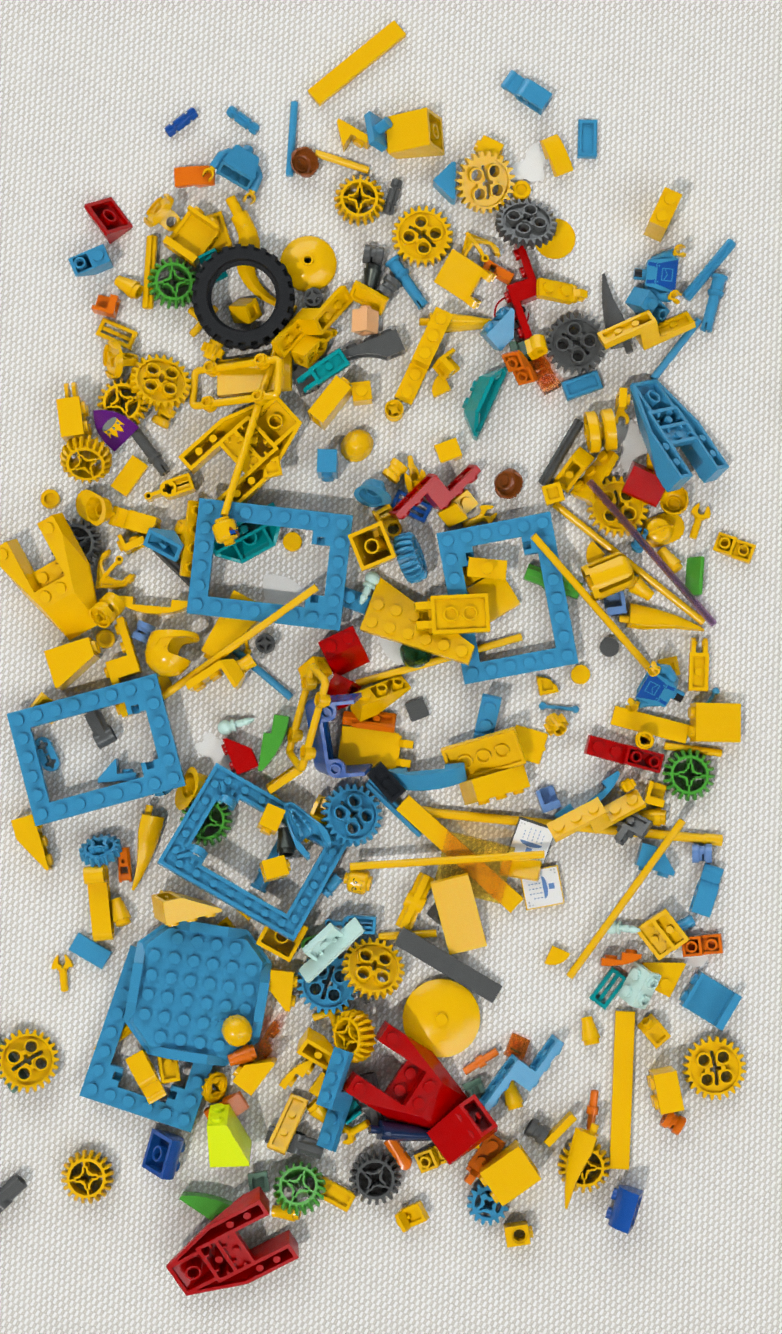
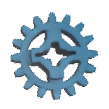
M100 834L99 837L93 836L92 839L86 840V844H81L82 848L79 849L81 861L85 865L90 864L91 867L97 864L98 867H101L104 863L109 865V862H115V857H120V852H122L120 839H117L116 836L111 837L110 834L106 836Z
M477 1183L478 1189L471 1188L473 1195L467 1196V1199L471 1201L467 1203V1207L472 1208L469 1214H475V1221L480 1218L482 1225H484L485 1221L492 1225V1220L499 1223L498 1217L505 1218L503 1211H508L509 1207L506 1205L502 1207L501 1205L499 1210L496 1211L497 1204L490 1193L486 1192L487 1190L491 1191L489 1186L484 1187ZM480 1195V1201L475 1205L476 1197ZM486 1199H488L489 1202L491 1201L490 1207H488L487 1204L485 1205ZM482 1212H485V1213H489L490 1215L487 1216V1215H483V1214H481V1213H482Z

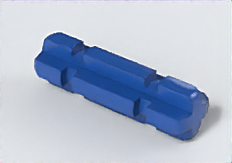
M193 107L188 109L186 114L183 113L175 119L172 125L169 124L164 128L169 137L175 135L177 130L180 131L188 125L190 120L193 121L198 117V113Z

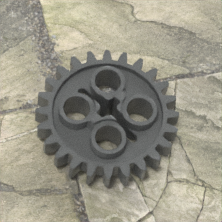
M518 199L517 203L511 200L510 205L505 203L504 208L500 207L496 215L495 226L496 232H499V237H504V242L510 241V246L517 244V248H520L522 245L525 250L530 246L534 250L535 245L542 248V243L548 245V240L552 241L556 233L557 222H555L556 217L553 216V211L548 212V206L542 208V203L536 205L535 200L529 203L528 199H525V202H521Z
M571 313L570 319L563 315V321L557 319V326L551 325L550 328L553 331L547 332V335L551 338H546V343L550 344L547 345L550 351L547 357H553L551 364L558 363L557 370L562 366L564 367L563 373L569 369L571 375H573L574 370H577L578 375H581L582 369L588 373L589 366L595 369V363L600 364L601 360L599 357H604L605 355L601 350H605L597 336L601 325L595 326V319L588 321V315L583 319L581 318V313L575 318L574 314ZM575 327L579 333L573 335L569 332V329ZM587 338L592 339L594 345L587 346L584 340ZM578 341L579 345L573 347L572 344ZM564 342L567 348L562 350L557 344ZM578 353L583 359L576 361L573 358V354Z

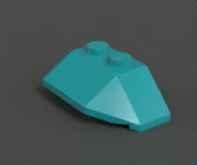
M507 367L484 374L479 377L478 381L474 380L470 388L472 394L470 398L466 397L462 408L465 409V420L472 438L476 441L507 375Z
M272 502V503H270L269 505H267V506H274V507H276L275 504H274V502ZM236 522L240 532V536L235 540L236 543L224 546V544H219L215 540L214 555L243 564L276 546L280 527Z

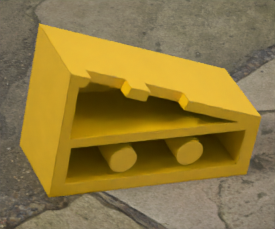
M523 764L459 783L465 805L476 802L479 805L490 803L489 799L493 797L496 800L507 798V793L513 792V795L524 793V788L530 787Z

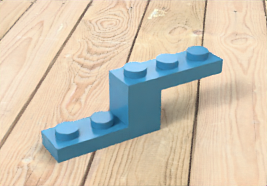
M552 1034L530 1065L514 1054H511L479 1098L485 1109L490 1111L492 1107L497 1105L499 1097L509 1088L512 1080L528 1091L536 1087L542 1074L550 1068L552 1060L562 1051L564 1043Z
M338 1047L333 1049L316 1102L317 1105L328 1109L316 1145L333 1152L337 1150L353 1100V1096L342 1089L354 1053Z

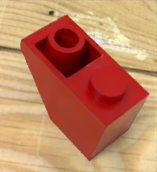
M335 673L329 682L327 695L351 694L360 691L362 686ZM338 705L337 710H340L349 705Z
M228 738L223 739L224 744L221 746L225 756L228 754L230 756L231 762H229V766L233 773L236 772L240 776L259 767L252 748Z

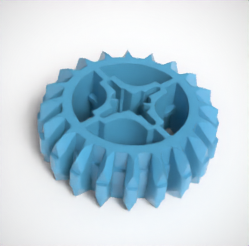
M404 532L394 537L393 544L397 561L407 581L412 584L426 579L428 575L426 560L415 535L411 532Z

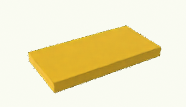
M288 353L284 358H281L283 360L281 392L292 391V354ZM254 357L218 360V364L254 359ZM255 366L220 371L217 375V396L224 398L252 395L254 390L260 388L265 370H260ZM275 366L267 388V393L274 391Z
M515 727L441 748L445 764L464 762L467 780L526 764L527 762Z
M464 873L430 882L449 954L452 955L487 946L469 874Z

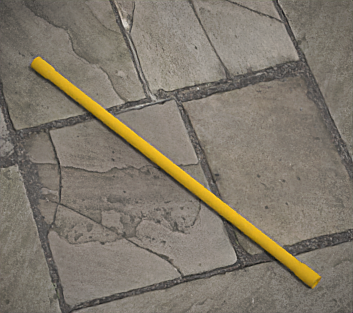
M422 806L433 817L441 819L516 826L519 816ZM523 817L545 825L553 821V819ZM590 825L577 831L594 833ZM612 825L598 832V834L616 835L618 833L616 830L618 826ZM650 829L644 838L664 840L670 831ZM679 832L673 841L722 846L723 835Z

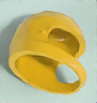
M165 629L152 631L145 649L146 664L153 672L160 676L174 677L181 675L189 667L191 661L178 656L179 651L184 645L199 642V635L186 630Z

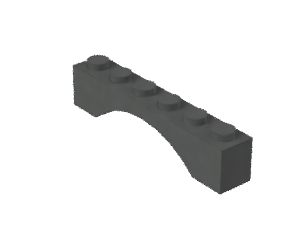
M391 328L382 331L381 335L375 338L374 336L365 338L364 342L358 345L356 343L350 344L346 347V350L342 351L348 361L358 358H379L389 361L405 354V348L397 330H391ZM319 358L313 365H315L322 359ZM298 366L293 369L292 378L300 397L319 389L320 386H317L310 392L305 393L303 391L305 386L315 380L310 376L306 381L299 384L297 378L307 372L308 368Z

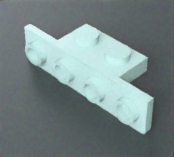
M354 917L341 930L332 923H329L302 948L303 952L310 959L298 970L307 983L316 978L365 932L357 918Z

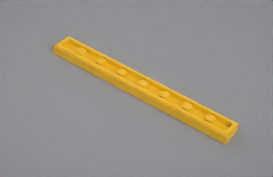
M410 795L396 808L401 815L447 856L476 855ZM486 863L457 864L510 913L524 899Z
M615 1010L609 1153L610 1169L629 1170L635 1011Z

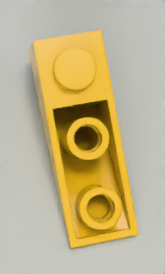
M402 675L354 692L361 693L362 697L355 704H351L350 710L360 722L378 715L409 691L411 686Z
M32 814L11 820L17 841L46 871L51 870L54 861L51 853L48 854L46 848L49 844L46 835H43L41 830L43 825L35 826Z

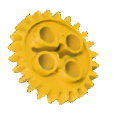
M485 150L484 154L482 151H478V157L471 153V160L465 158L466 165L460 164L462 172L456 171L460 178L454 180L459 183L455 189L461 191L457 194V197H464L461 203H467L466 208L471 209L473 207V211L476 213L480 211V213L485 214L486 210L488 213H492V208L498 211L499 204L504 206V199L510 200L507 194L514 193L510 186L515 185L514 182H511L515 175L509 173L513 168L507 167L509 161H503L504 156L499 155L497 157V152H492L491 154L488 150ZM494 166L495 173L490 175L489 170ZM474 170H477L478 175H477V177L473 180V179H472V172H473ZM497 185L498 192L493 194L492 189ZM480 189V196L475 198V191Z
M419 205L417 211H414L411 207L410 214L404 211V218L399 216V223H394V227L397 230H392V235L396 236L392 238V242L396 243L394 250L400 249L397 255H404L403 262L409 259L410 266L416 262L417 268H419L420 263H423L426 268L427 262L434 266L435 259L441 262L440 255L443 257L447 256L445 250L450 251L451 246L448 244H451L453 241L452 238H449L453 235V231H448L451 228V224H445L447 217L441 219L442 212L435 214V208L430 212L428 211V206L421 210ZM421 220L426 224L423 227H419L416 225V222ZM438 232L441 236L435 239L431 237V233ZM424 234L426 235V238H423V237H422L421 239H419V235H420V236H423ZM406 235H411L414 237V239L408 242L404 239V237ZM425 246L429 251L421 253L419 248Z
M155 354L154 358L148 355L147 360L142 357L140 362H136L135 367H132L129 377V386L132 387L131 393H137L135 399L141 398L142 405L148 403V409L153 405L155 406V411L159 407L162 408L163 412H165L166 407L172 411L174 406L179 408L181 403L184 404L189 396L191 389V379L188 378L189 372H184L185 366H178L179 361L173 363V357L167 360L165 355L162 358H159L158 354Z
M613 476L611 482L608 478H605L602 490L597 491L594 497L596 499L594 505L586 502V505L591 506L587 508L586 512L592 513L588 519H594L595 521L592 526L599 525L598 532L604 529L605 536L609 532H611L612 538L615 537L616 533L622 538L624 532L627 536H630L631 530L635 533L637 526L641 528L643 525L641 521L646 520L647 517L643 514L648 513L649 510L644 508L648 504L629 496L630 500H624L621 497L624 485L623 476L618 481ZM614 491L617 492V506L621 507L619 511L617 507H614V505L616 504V497ZM602 496H609L611 502H605ZM624 512L631 513L632 518H626L624 516ZM605 514H611L614 520H607Z
M369 937L367 943L364 939H361L360 945L354 942L353 948H348V953H345L343 957L345 960L341 964L344 966L341 973L346 974L343 979L344 981H350L347 987H355L353 993L359 990L360 997L367 994V999L369 1000L371 995H374L375 1000H378L379 995L385 999L387 993L392 995L393 989H398V984H401L403 981L401 977L405 974L402 971L405 965L400 963L402 957H396L398 950H391L392 944L387 947L386 940L381 944L379 943V938L372 942L371 937ZM361 955L367 956L369 960H363ZM380 959H385L388 964H383ZM363 973L366 978L363 979L358 974ZM377 977H383L385 982H380Z
M26 1029L25 1034L18 1030L17 1036L11 1033V1040L7 1038L3 1040L6 1046L0 1045V1050H2L0 1052V1072L2 1071L0 1079H6L4 1085L11 1083L10 1090L16 1086L18 1087V1093H20L22 1088H25L26 1094H28L30 1088L36 1092L37 1086L43 1089V1082L47 1084L51 1082L48 1076L55 1077L56 1074L52 1070L58 1069V1066L54 1065V1063L59 1061V1058L54 1057L58 1050L52 1051L55 1043L48 1044L50 1037L44 1040L43 1032L38 1036L36 1035V1029L32 1034H29L28 1029ZM27 1043H33L36 1050L29 1052L25 1046ZM39 1051H42V1054L40 1056H37L31 1060L30 1065L28 1063H25L17 1070L12 1071L13 1067L21 1064L24 1061V1057H26V1059H29ZM15 1053L18 1055L19 1060L11 1062L8 1055ZM37 1060H43L46 1067L39 1069L35 1063ZM20 1070H26L29 1074V1077L27 1079H21L18 1075V1072Z
M715 1035L714 1041H712L711 1037L707 1036L706 1042L700 1038L699 1045L693 1042L695 1048H688L691 1054L684 1055L688 1062L682 1063L683 1066L687 1067L682 1073L689 1075L685 1078V1081H691L689 1088L693 1089L696 1087V1094L702 1091L703 1098L707 1094H709L710 1100L714 1099V1095L721 1100V1094L728 1098V1091L735 1094L736 1092L733 1087L740 1088L741 1086L738 1081L745 1080L740 1076L741 1073H746V1070L741 1068V1066L746 1065V1062L740 1061L744 1055L742 1053L737 1054L739 1047L732 1049L734 1044L732 1041L726 1044L727 1039L725 1037L719 1041V1037ZM711 1050L713 1051L714 1063L718 1066V1068H715L716 1076L718 1079V1085H715V1074L710 1069L713 1067V1062L710 1056ZM720 1052H726L727 1054L724 1061H718V1054ZM701 1055H707V1062L705 1064H699L698 1062ZM729 1071V1079L726 1081L721 1080V1074ZM705 1074H709L711 1076L710 1082L703 1084L702 1077Z

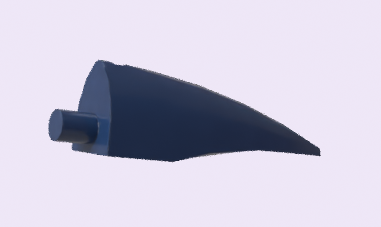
M379 1119L378 1126L369 1125V1133H376V1138L380 1140L432 1141L427 1134L430 1129L385 1119Z

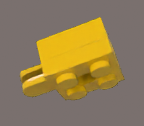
M76 382L71 383L73 397H71L69 383H64L65 398L56 399L60 433L66 443L68 439L72 441L74 436L80 439L81 435L84 438L92 435L91 424H88L87 417L90 416L89 406L79 397Z

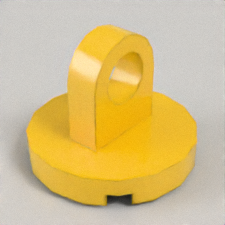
M167 193L164 194V198H157L147 210L146 214L148 217H144V223L148 227H153L159 223L166 230L174 231L181 221L178 214L171 209L174 198ZM175 217V224L168 226L166 224L167 218Z
M108 341L103 350V364L107 366L105 374L110 379H118L122 374L123 366H135L139 357L136 354L123 353L118 341Z

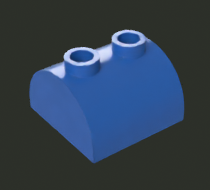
M152 1128L142 1167L161 1179H174L175 1172L180 1168V1154L185 1150V1139L177 1134Z
M619 1185V1188H614L611 1199L615 1200L613 1208L608 1207L605 1218L609 1219L608 1225L629 1234L634 1227L644 1191L627 1185Z

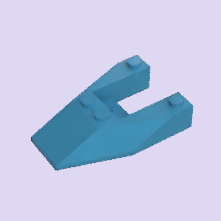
M657 379L636 382L630 385L639 430L657 478L667 492L681 489L693 476L675 447L681 448L703 483L717 480L729 468V465L700 422Z

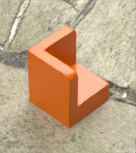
M112 294L110 297L98 295L96 305H92L91 309L95 314L116 319L121 300L118 296Z

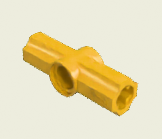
M419 872L412 889L409 890L405 898L403 909L395 925L400 928L405 927L411 931L418 914L421 913L425 905L426 896L431 888L430 882L434 881V878Z

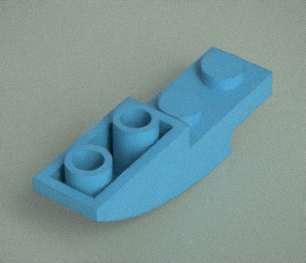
M483 693L473 738L494 733L502 697Z

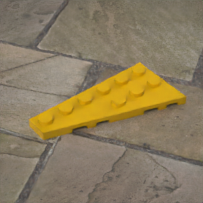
M380 577L360 630L469 666L475 646L459 634L432 635V633H429V630L416 631V621H428V612H415V602Z

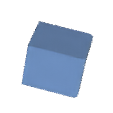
M624 590L603 598L605 613L609 617L618 616L619 614L625 615L627 613Z
M552 785L535 791L542 813L562 807Z

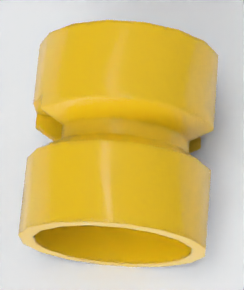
M108 592L89 610V616L97 626L107 628L125 610V604L117 594Z

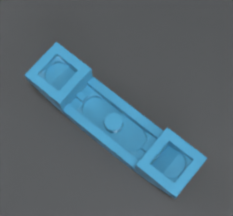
M464 762L445 764L444 769L408 772L407 767L388 769L405 790L411 791L442 789L467 781Z
M616 771L602 781L601 784L605 789L587 802L596 797L600 801L605 798L616 784L620 775L619 771ZM569 804L557 812L554 817L558 818L574 810V808Z

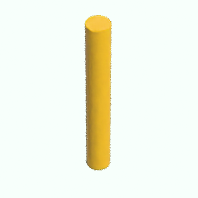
M317 149L315 151V155L320 159L366 174L369 172V166Z
M664 742V750L680 752V750L684 749L687 753L688 749H692V753L698 750L701 755L722 756V749Z
M436 929L411 931L421 938L437 937ZM400 931L378 933L379 940H395Z

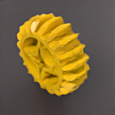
M361 174L359 179H356L353 175L352 181L346 178V185L340 183V189L335 191L336 195H338L334 197V201L337 202L335 209H339L338 215H343V221L349 219L350 225L356 221L358 227L360 222H363L364 226H366L367 220L373 223L374 217L379 218V212L384 210L381 206L385 204V200L382 199L384 192H380L381 186H376V180L370 182L369 176L363 180ZM357 188L354 194H348L351 190ZM363 188L369 190L374 198L364 194ZM359 194H361L362 203H360V207L358 208L357 199L359 198ZM345 204L353 206L356 209V213L350 211ZM371 205H373V207L369 211L362 213L365 207H371Z
M120 378L119 384L114 379L113 386L107 383L108 390L101 389L104 396H98V399L103 401L97 403V406L102 408L100 410L121 411L124 416L139 425L140 421L138 418L145 419V415L142 412H148V408L144 407L148 403L142 405L141 398L135 399L136 396H124L121 390H132V387L129 386V379L125 383L124 379ZM113 394H116V400L110 403L111 405L109 406L110 398ZM121 398L126 402V411L121 406ZM138 402L135 412L131 415L130 408Z
M81 435L80 439L74 436L72 441L68 439L60 453V464L63 466V471L68 472V478L74 476L75 481L80 479L82 484L85 480H88L91 484L93 479L96 482L100 478L104 479L112 466V454L109 452V446H105L104 441L98 442V437L91 439V435L87 438ZM77 452L76 458L72 459L71 456ZM97 460H101L100 464H98L97 466H95V463H97Z
M350 1009L341 1012L337 1016V1020L333 1022L335 1027L332 1028L334 1035L331 1036L334 1038L332 1045L354 1053L351 1063L363 1062L371 1056L372 1051H375L373 1045L376 1044L374 1037L377 1035L374 1034L373 1020H370L368 1014H364L360 1010Z
M597 1144L593 1151L599 1158V1163L590 1160L587 1162L588 1166H585L584 1173L582 1171L574 1191H577L580 1187L581 1193H585V1187H588L589 1192H592L591 1186L595 1185L596 1189H599L598 1182L605 1183L602 1176L609 1177V1173L604 1170H609L611 1167L604 1163L609 1162L610 1159L609 1157H603L607 1152L605 1149L600 1151V1144ZM564 1147L562 1150L566 1155L559 1154V1158L563 1161L557 1162L559 1167H563L558 1170V1173L563 1175L561 1178L563 1182H565L569 1150ZM596 1169H598V1172L593 1178L586 1180L588 1174L591 1171H596Z
M84 1149L82 1156L79 1152H76L75 1158L70 1156L68 1158L70 1163L66 1162L64 1164L67 1170H62L61 1174L67 1177L62 1178L61 1182L67 1184L63 1187V1190L70 1189L71 1191L67 1195L70 1197L72 1194H75L74 1201L81 1197V1203L84 1204L86 1198H88V1202L91 1204L94 1198L96 1201H100L101 1196L105 1197L107 1195L106 1190H111L112 1187L108 1183H113L114 1179L108 1176L113 1175L114 1171L108 1169L112 1166V1163L105 1164L108 1158L100 1159L101 1152L94 1156V1150H91L88 1155L87 1150ZM83 1162L82 1172L73 1175L74 1167L78 1163ZM89 1162L96 1164L100 1170H94ZM87 1173L88 1176L93 1177H91L90 1180H88V1178L84 1177V1175ZM103 1177L101 1187L93 1191L94 1180ZM75 1183H81L86 1191L80 1189Z

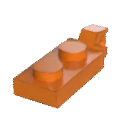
M344 711L342 724L356 728L394 733L397 714L380 712L378 715L360 722L353 712Z
M495 1134L484 1140L479 1145L480 1149L475 1151L467 1163L466 1170L469 1172L465 1176L464 1181L471 1185L476 1177L479 1178L481 1176L479 1169L498 1155L506 1142Z

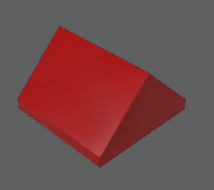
M112 197L84 205L87 214L109 244L133 228Z
M632 461L621 492L657 507L665 489L657 478L655 471Z

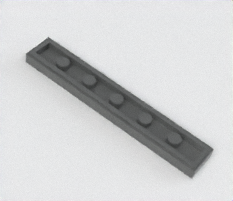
M405 927L401 929L393 943L493 1003L502 988V985Z

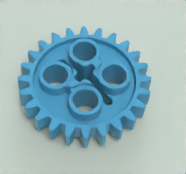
M346 784L343 788L339 786L336 788L337 791L333 790L330 792L331 796L325 797L328 802L322 804L326 810L320 812L325 815V818L321 819V821L327 822V825L324 827L326 829L329 828V835H335L333 841L340 839V845H343L345 842L347 847L352 846V844L355 847L359 846L360 843L362 845L366 844L367 840L373 839L372 835L378 834L375 828L381 827L377 821L383 819V817L378 816L382 809L376 808L380 802L373 801L376 796L370 797V790L363 792V786H360L358 789L356 784L351 785V787ZM350 798L355 800V806L350 804ZM336 809L342 813L341 818L336 816ZM362 812L367 815V821L362 819ZM348 824L353 826V833L348 831Z
M338 956L327 966V973L324 976L318 975L310 983H307L303 976L302 979L297 980L298 983L302 984L297 990H303L299 997L307 998L304 1004L310 1002V1010L316 1006L317 1013L324 1009V1013L327 1015L329 1009H331L332 1013L335 1014L337 1007L340 1011H343V1004L347 1007L350 1006L348 999L355 1000L351 996L354 986L347 987L350 981L338 982L335 979L336 972L342 971L344 968L341 965L343 960H345L343 957L339 959ZM331 966H334L335 969L331 977L333 986L328 987L325 999L323 1000L321 999L325 989L323 980L328 979ZM314 983L321 986V992L317 995H314L310 990ZM333 989L337 990L340 994L339 999L336 1001H332L329 998V992Z

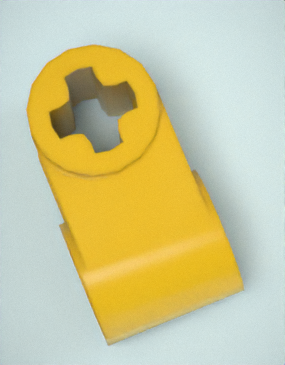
M390 504L383 506L377 511H371L377 522L383 520L387 532L391 526L399 528L396 534L388 532L391 540H394V537L402 533V526L398 519L393 518L389 514V511L392 509Z

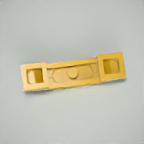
M119 596L126 608L147 615L161 616L180 613L187 610L188 601L171 600V607L136 605V598L132 596Z

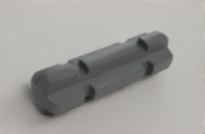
M397 178L392 179L390 185L392 188H389L385 202L387 205H384L383 213L389 216L394 214V206H396L400 194L399 189H401L403 181Z

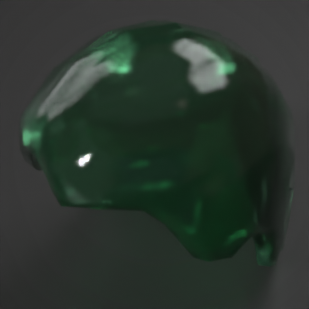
M403 644L400 647L401 659L408 667H423L431 659V653Z

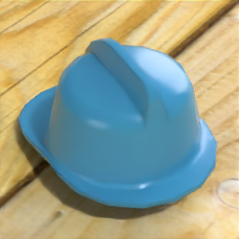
M367 479L354 492L358 502L368 507H379L392 502V498L386 492L385 484L381 480Z

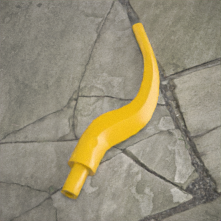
M235 195L230 196L225 201L233 215L231 221L239 236L238 244H241V246L252 244L260 249L257 229L248 211H243ZM237 266L238 273L247 288L261 300L275 306L276 298L269 294L261 285L256 276L255 267ZM294 305V310H293L294 313H295V312H296V309H297V306H296V305Z

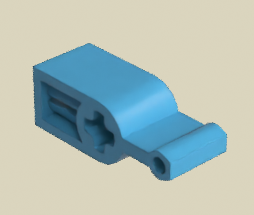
M513 70L509 72L501 84L504 90L513 94L518 101L540 115L552 99V93L532 80L521 77Z
M707 863L704 864L689 911L710 918L724 869Z
M351 914L345 916L343 921L328 918L325 920V926L328 925V921H331L333 925L342 926L343 928L345 922L355 917L360 924H372L362 925L365 929L363 934L375 935L376 916Z

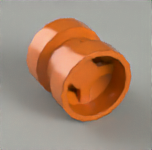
M675 1112L664 1114L659 1125L671 1129L672 1133L678 1135L686 1123V1118L682 1115H676Z

